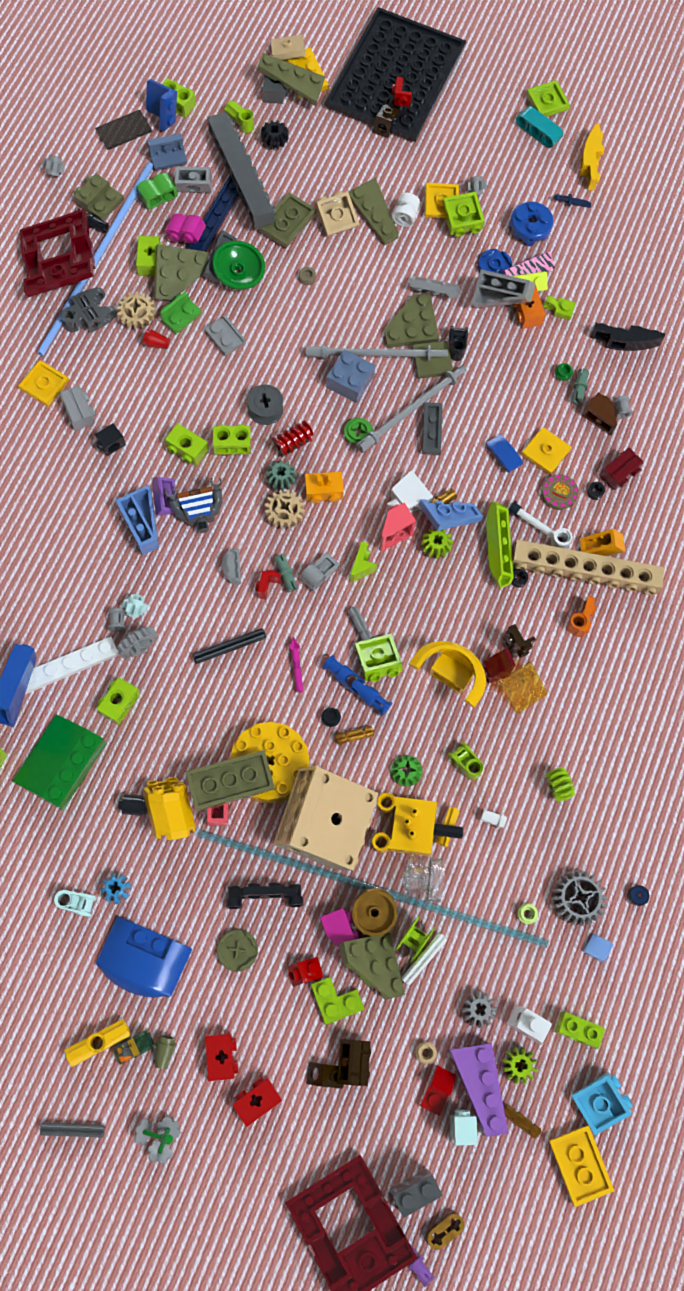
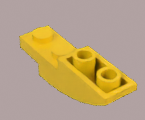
M596 124L590 132L580 161V176L587 177L588 190H595L596 184L600 181V173L597 172L599 159L604 154V145H602L603 131H600V124Z

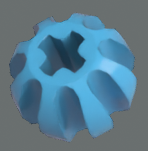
M115 873L111 874L110 881L107 878L103 880L102 883L106 884V887L100 888L101 895L107 894L104 900L108 903H111L114 899L115 904H120L121 897L127 900L130 896L126 893V890L131 889V883L124 884L128 878L123 874L119 879H117L118 875ZM117 885L120 887V891H112V887Z

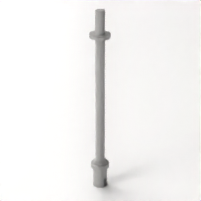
M326 345L306 346V358L322 357V359H326L328 356H340L345 348H329ZM428 345L427 349H345L357 356L427 357L428 361H430V357H448V350H431V345Z
M462 365L454 372H445V379L377 431H369L365 438L356 443L357 449L364 453L373 444H378L383 434L448 384H457V378L467 370L466 367Z

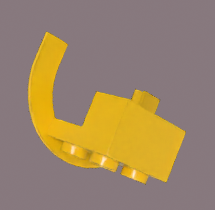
M449 641L432 642L420 648L408 665L418 671L428 657L441 652L429 674L459 694L463 693L474 676L473 688L464 702L475 708L486 687L485 671L478 658L462 645Z

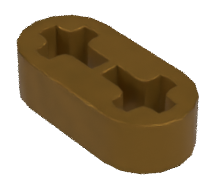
M457 1213L447 1214L427 1232L428 1244L435 1250L444 1248L464 1230L463 1218ZM453 1218L455 1221L459 1219L457 1223L458 1229L455 1230L452 1227L446 1231V1228L451 1225L450 1219ZM443 1231L445 1232L440 1237L441 1242L439 1244L436 1241L431 1242L433 1240V1233L436 1232L439 1235Z

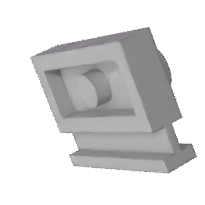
M226 315L204 328L205 333L225 357L240 348L242 344H246V339Z

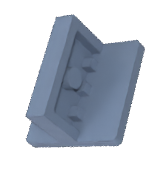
M181 133L147 141L155 170L187 163Z

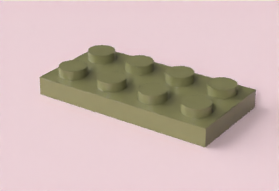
M265 750L186 771L196 812L275 790Z

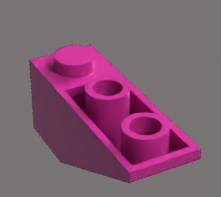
M345 908L320 917L327 937L338 947L339 943L360 939L357 930L353 931L351 923L354 922L352 915Z

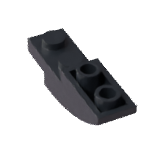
M595 322L590 338L607 342L606 348L638 351L660 346L665 333L633 325L630 326L629 330H624L620 327L616 328L604 323Z

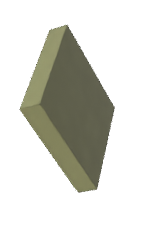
M448 341L413 344L412 349H427L428 345H431V350H448V357H430V361L427 360V357H414L418 379L445 376V372H453Z

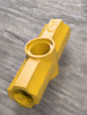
M122 1019L65 1049L66 1058L71 1067H74L130 1037V1030L125 1020ZM98 1036L103 1040V1045L100 1049H96L93 1046V1040Z

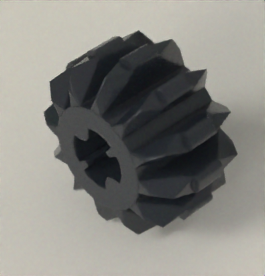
M271 120L270 123L265 122L264 127L261 128V140L265 147L270 146L271 150L273 148L279 150L280 146L284 147L285 143H288L289 131L284 123L279 124L278 120L276 122Z

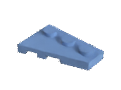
M420 499L418 504L437 531L481 522L483 519V515L472 503L453 502L451 505L443 504V501L428 503L427 500Z

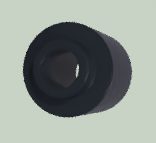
M124 794L123 798L119 799L118 809L122 810V814L142 816V814L148 813L144 796Z

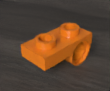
M588 596L583 603L581 613L573 614L568 621L567 629L571 634L582 638L586 632L589 633L592 622H589L590 616H593L596 610L594 597ZM573 621H578L581 627L576 626Z

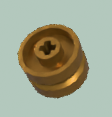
M368 888L362 891L356 897L352 908V917L356 927L363 934L372 937L388 933L395 925L397 919V906L393 896L380 888ZM372 909L379 911L377 916L371 913Z

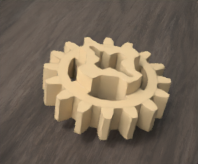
M136 291L135 295H132L130 292L129 297L122 296L123 301H118L119 306L117 307L118 318L121 319L122 324L127 323L128 328L133 325L135 329L138 326H141L143 329L145 323L150 325V320H154V314H156L154 301H151V297L146 298L145 293H142L140 296L138 291Z
M287 489L286 493L279 490L278 495L273 492V498H267L268 503L265 504V516H269L268 522L274 521V527L279 524L282 530L284 526L290 529L291 524L295 527L297 526V520L302 522L301 515H305V504L302 503L301 496L296 498V492L290 494L289 489Z

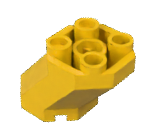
M169 777L166 781L158 782L151 780L146 782V787L143 788L144 798L151 823V833L155 838L161 839V835H164L166 840H176L190 836V831L194 833L195 821L187 794V786L183 782H179L176 777Z

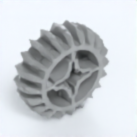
M580 870L575 871V876L571 871L567 873L568 878L565 875L561 876L562 882L557 881L555 883L560 889L554 888L552 891L558 894V896L552 897L553 901H558V904L554 905V909L559 907L561 909L558 915L565 914V922L571 918V925H576L577 920L579 926H584L585 922L588 925L592 924V919L598 921V915L604 914L601 908L607 907V904L602 902V900L607 899V896L601 894L606 888L598 887L602 882L600 880L594 882L595 875H591L588 878L587 871L583 872L582 876ZM577 882L586 884L591 891H584ZM571 884V897L565 900L566 888ZM588 895L587 897L583 898V900L572 901L576 898V896ZM594 896V906L589 912L587 909L589 908L588 900ZM575 905L582 912V915L574 913L568 906Z

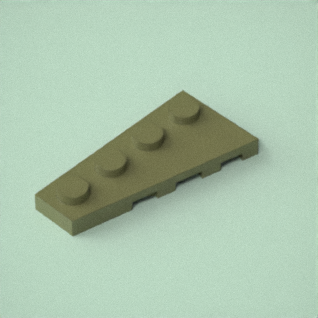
M262 53L257 68L259 72L274 81H280L288 90L290 88L298 93V96L303 99L306 97L311 101L312 105L316 106L325 76Z
M376 177L349 191L352 204L384 246L398 239L399 233Z

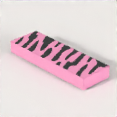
M548 251L502 271L504 275L515 276L547 272L555 267L551 253Z

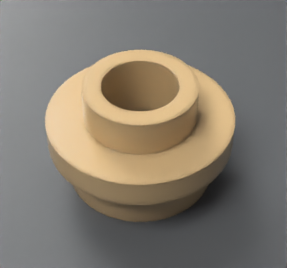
M422 1042L417 1046L415 1054L419 1062L430 1064L435 1060L437 1051L433 1044ZM424 1049L429 1050L430 1054L428 1057L422 1055Z

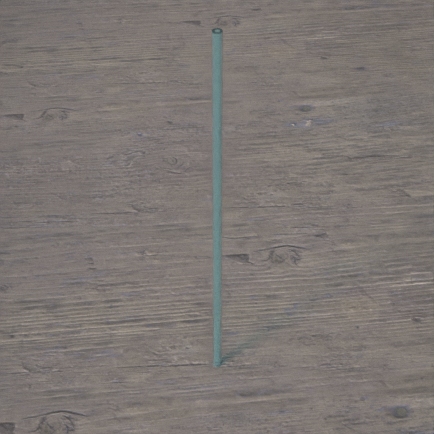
M200 830L198 834L199 838L362 890L380 888L391 894L394 900L547 948L549 940L217 834Z

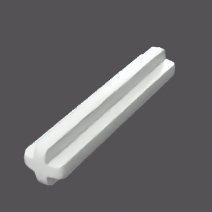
M438 933L404 973L401 979L406 985H410L446 943L447 939L444 935Z

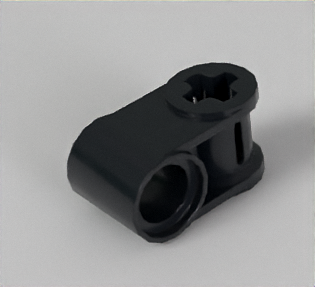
M450 326L449 352L451 359L454 361H460L464 358L468 339V327L463 329Z

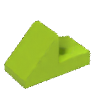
M361 541L350 574L351 582H355L377 571V564L368 561L371 552L368 550L369 543Z

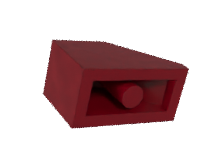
M508 648L503 649L483 662L482 666L488 684L510 676L516 666Z

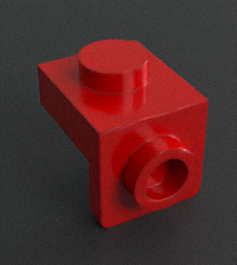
M397 77L396 84L392 85V95H395L394 105L410 107L412 93L402 91L403 78Z
M274 570L262 571L261 579L257 580L255 591L258 592V598L266 599L269 582L280 584L281 574Z
M318 957L288 966V977L293 987L323 978Z

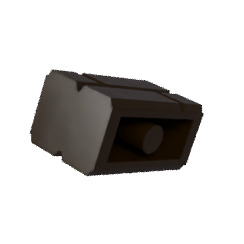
M340 1039L337 1084L368 1086L371 1041Z

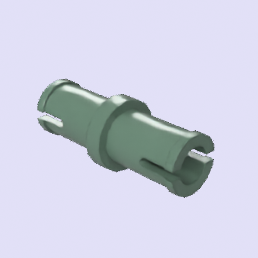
M583 368V372L582 369L578 370L577 380L573 385L574 394L572 402L574 404H578V401L579 404L583 403L584 394L588 388L589 370Z
M281 554V557L280 555L275 556L274 561L287 592L297 590L299 587L293 576L294 571L289 567L285 554Z

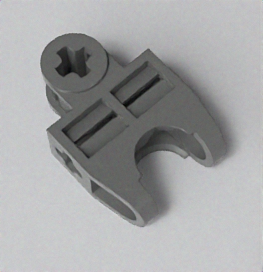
M96 287L71 297L72 306L65 308L61 316L67 331L77 332L86 327L91 333L110 323L116 317L117 310L114 306H97L106 294L102 288Z

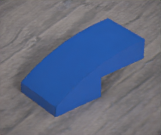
M501 434L486 443L487 449L497 457L498 464L508 473L523 465V461L518 453Z

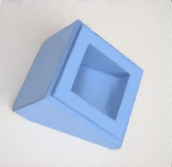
M592 934L583 952L599 962H604L614 944Z

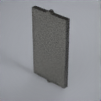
M140 109L95 128L100 141L104 143L107 150L152 132L147 118L143 116Z

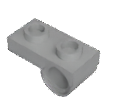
M326 552L317 562L308 565L304 569L300 580L314 592L340 568V564Z

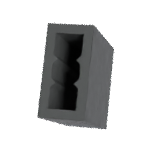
M428 1169L389 1189L403 1218L443 1196L433 1174Z

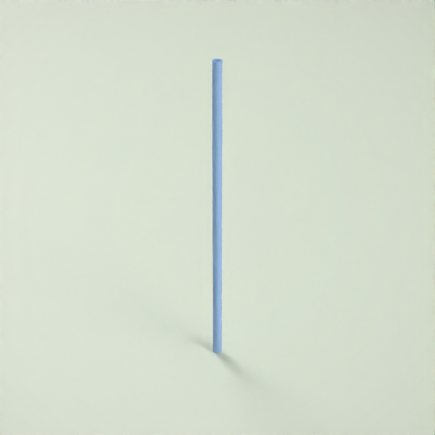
M147 163L95 252V267L138 195L137 185L145 181L154 167L152 163ZM88 279L77 283L37 351L40 356H44L64 322L61 316L62 311L72 306L71 297L81 293Z

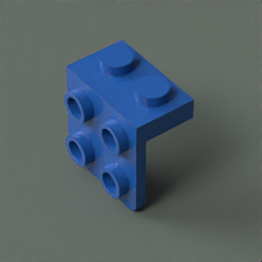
M149 79L146 90V110L159 117V129L165 131L176 122L177 91Z

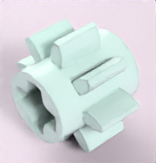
M131 594L130 597L127 596V599H124L122 607L126 608V615L138 618L146 612L148 605L144 603L145 601L142 596Z

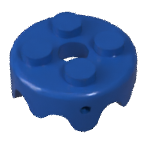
M533 201L524 202L518 205L512 212L509 229L512 228L516 239H522L526 246H533L538 240L545 241L553 227V216L551 211L541 203ZM532 218L536 220V222H529L528 219Z

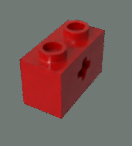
M232 1034L205 1036L208 1081L234 1079L235 1074L238 1073V1060H234L233 1051H237L236 1038H232ZM221 1050H223L224 1054H228V1058L222 1064L221 1060L217 1059V1055L220 1054Z
M261 1077L252 1084L253 1089L246 1093L243 1090L234 1097L236 1102L232 1105L246 1127L283 1100L269 1078L264 1080ZM255 1094L256 1097L261 1095L260 1106L251 1104L253 1100L252 1095Z

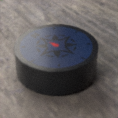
M636 885L628 891V899L635 906L645 905L649 901L650 895L644 886Z

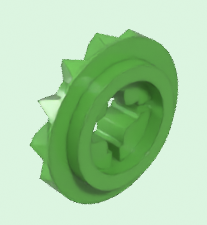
M363 418L351 419L344 428L345 437L349 442L354 443L355 446L357 442L367 436L369 431H373L372 425ZM360 427L361 433L357 437L356 432L354 431H357V429H359Z
M410 755L400 756L393 762L391 767L393 779L402 786L415 785L421 779L423 773L422 764L417 758ZM408 763L409 769L413 772H409L407 778H405V772L399 769L405 768Z

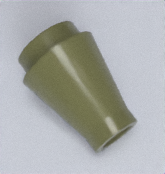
M159 1035L158 1040H156V1068H168L169 1061L177 1045L175 1043L176 1038Z

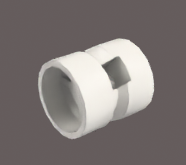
M402 193L399 196L392 216L393 221L403 227L411 226L420 206L419 198L411 193Z

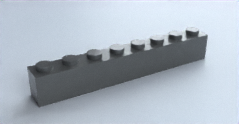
M226 112L207 117L209 132L254 228L274 223L275 207L273 204H270L267 191L264 192L263 182L261 179H258L255 166L252 167L251 157L249 154H246L244 143L240 142V135L238 130L234 129L232 118H229Z

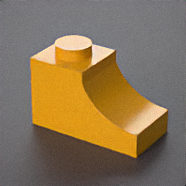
M610 529L580 538L581 552L608 557L625 552L623 534L615 529Z

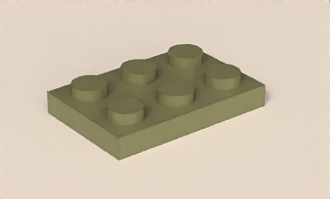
M289 192L275 207L274 223L260 227L259 231L284 248H287L316 215L317 209Z

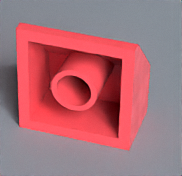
M405 502L401 505L396 504L392 506L388 511L379 550L381 552L413 535L416 520Z

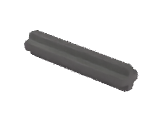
M42 1123L40 1126V1135L102 1138L105 1134V1125Z

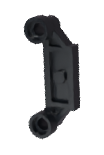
M251 883L248 884V887L243 888L239 886L228 887L226 908L241 909L243 899L287 898V906L296 908L304 906V897L301 896V885L299 884L285 887L281 886V883H269L268 886Z

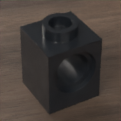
M114 423L95 434L97 440L95 445L100 452L104 451L107 456L126 445L123 435Z

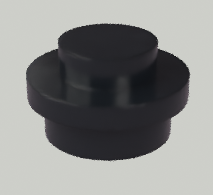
M327 708L323 711L321 719L327 727H335L340 723L341 714L335 708Z

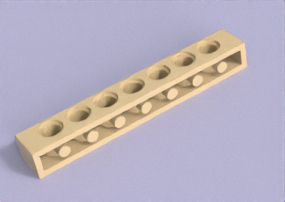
M523 540L516 541L512 555L513 567L531 570L536 574H552V576L557 578L568 577L573 581H589L590 584L594 585L605 584L610 588L621 587L631 592L642 591L647 595L658 594L663 587L665 567ZM528 556H533L536 561L530 560ZM547 559L552 560L554 564H549ZM565 563H570L573 568L567 567ZM583 566L589 567L591 571H586ZM602 570L608 571L609 575L604 574ZM620 573H624L627 578H623ZM639 577H643L646 582L641 581Z

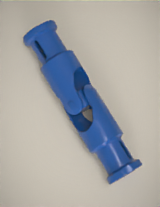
M334 655L329 657L322 667L324 670H329L335 676V679L352 693L357 694L356 692H358L362 701L380 712L379 715L381 717L393 704L391 701L388 702L381 697L380 692L375 688L364 685L365 681L348 666H343L339 663ZM350 676H356L358 679L353 681L350 688L347 685V679Z

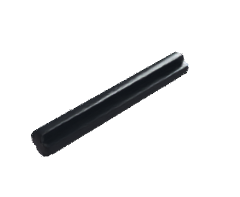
M261 628L193 653V659L196 664L261 641L266 638L265 631Z

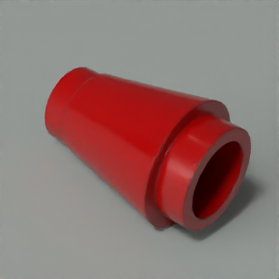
M151 329V331L146 330L143 344H146L147 347L168 349L170 339Z

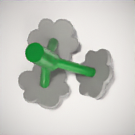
M166 1116L162 1122L157 1123L158 1131L154 1133L151 1129L152 1122L143 1118L135 1128L134 1142L144 1145L146 1140H149L151 1137L158 1139L148 1147V1153H150L149 1160L153 1163L159 1162L164 1164L173 1155L169 1149V1144L172 1143L173 1138L180 1136L179 1122L173 1121L171 1117Z

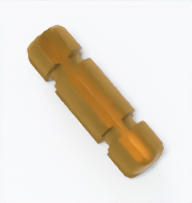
M367 726L364 729L359 728L346 731L345 734L343 732L336 734V741L341 745L345 744L346 741L349 743L362 740L364 737L370 738L374 736V730L372 726Z
M510 1105L504 1107L505 1117L511 1119V1122L523 1131L528 1132L534 1139L540 1135L541 1128L532 1124L529 1119L518 1111L515 1112V1109Z

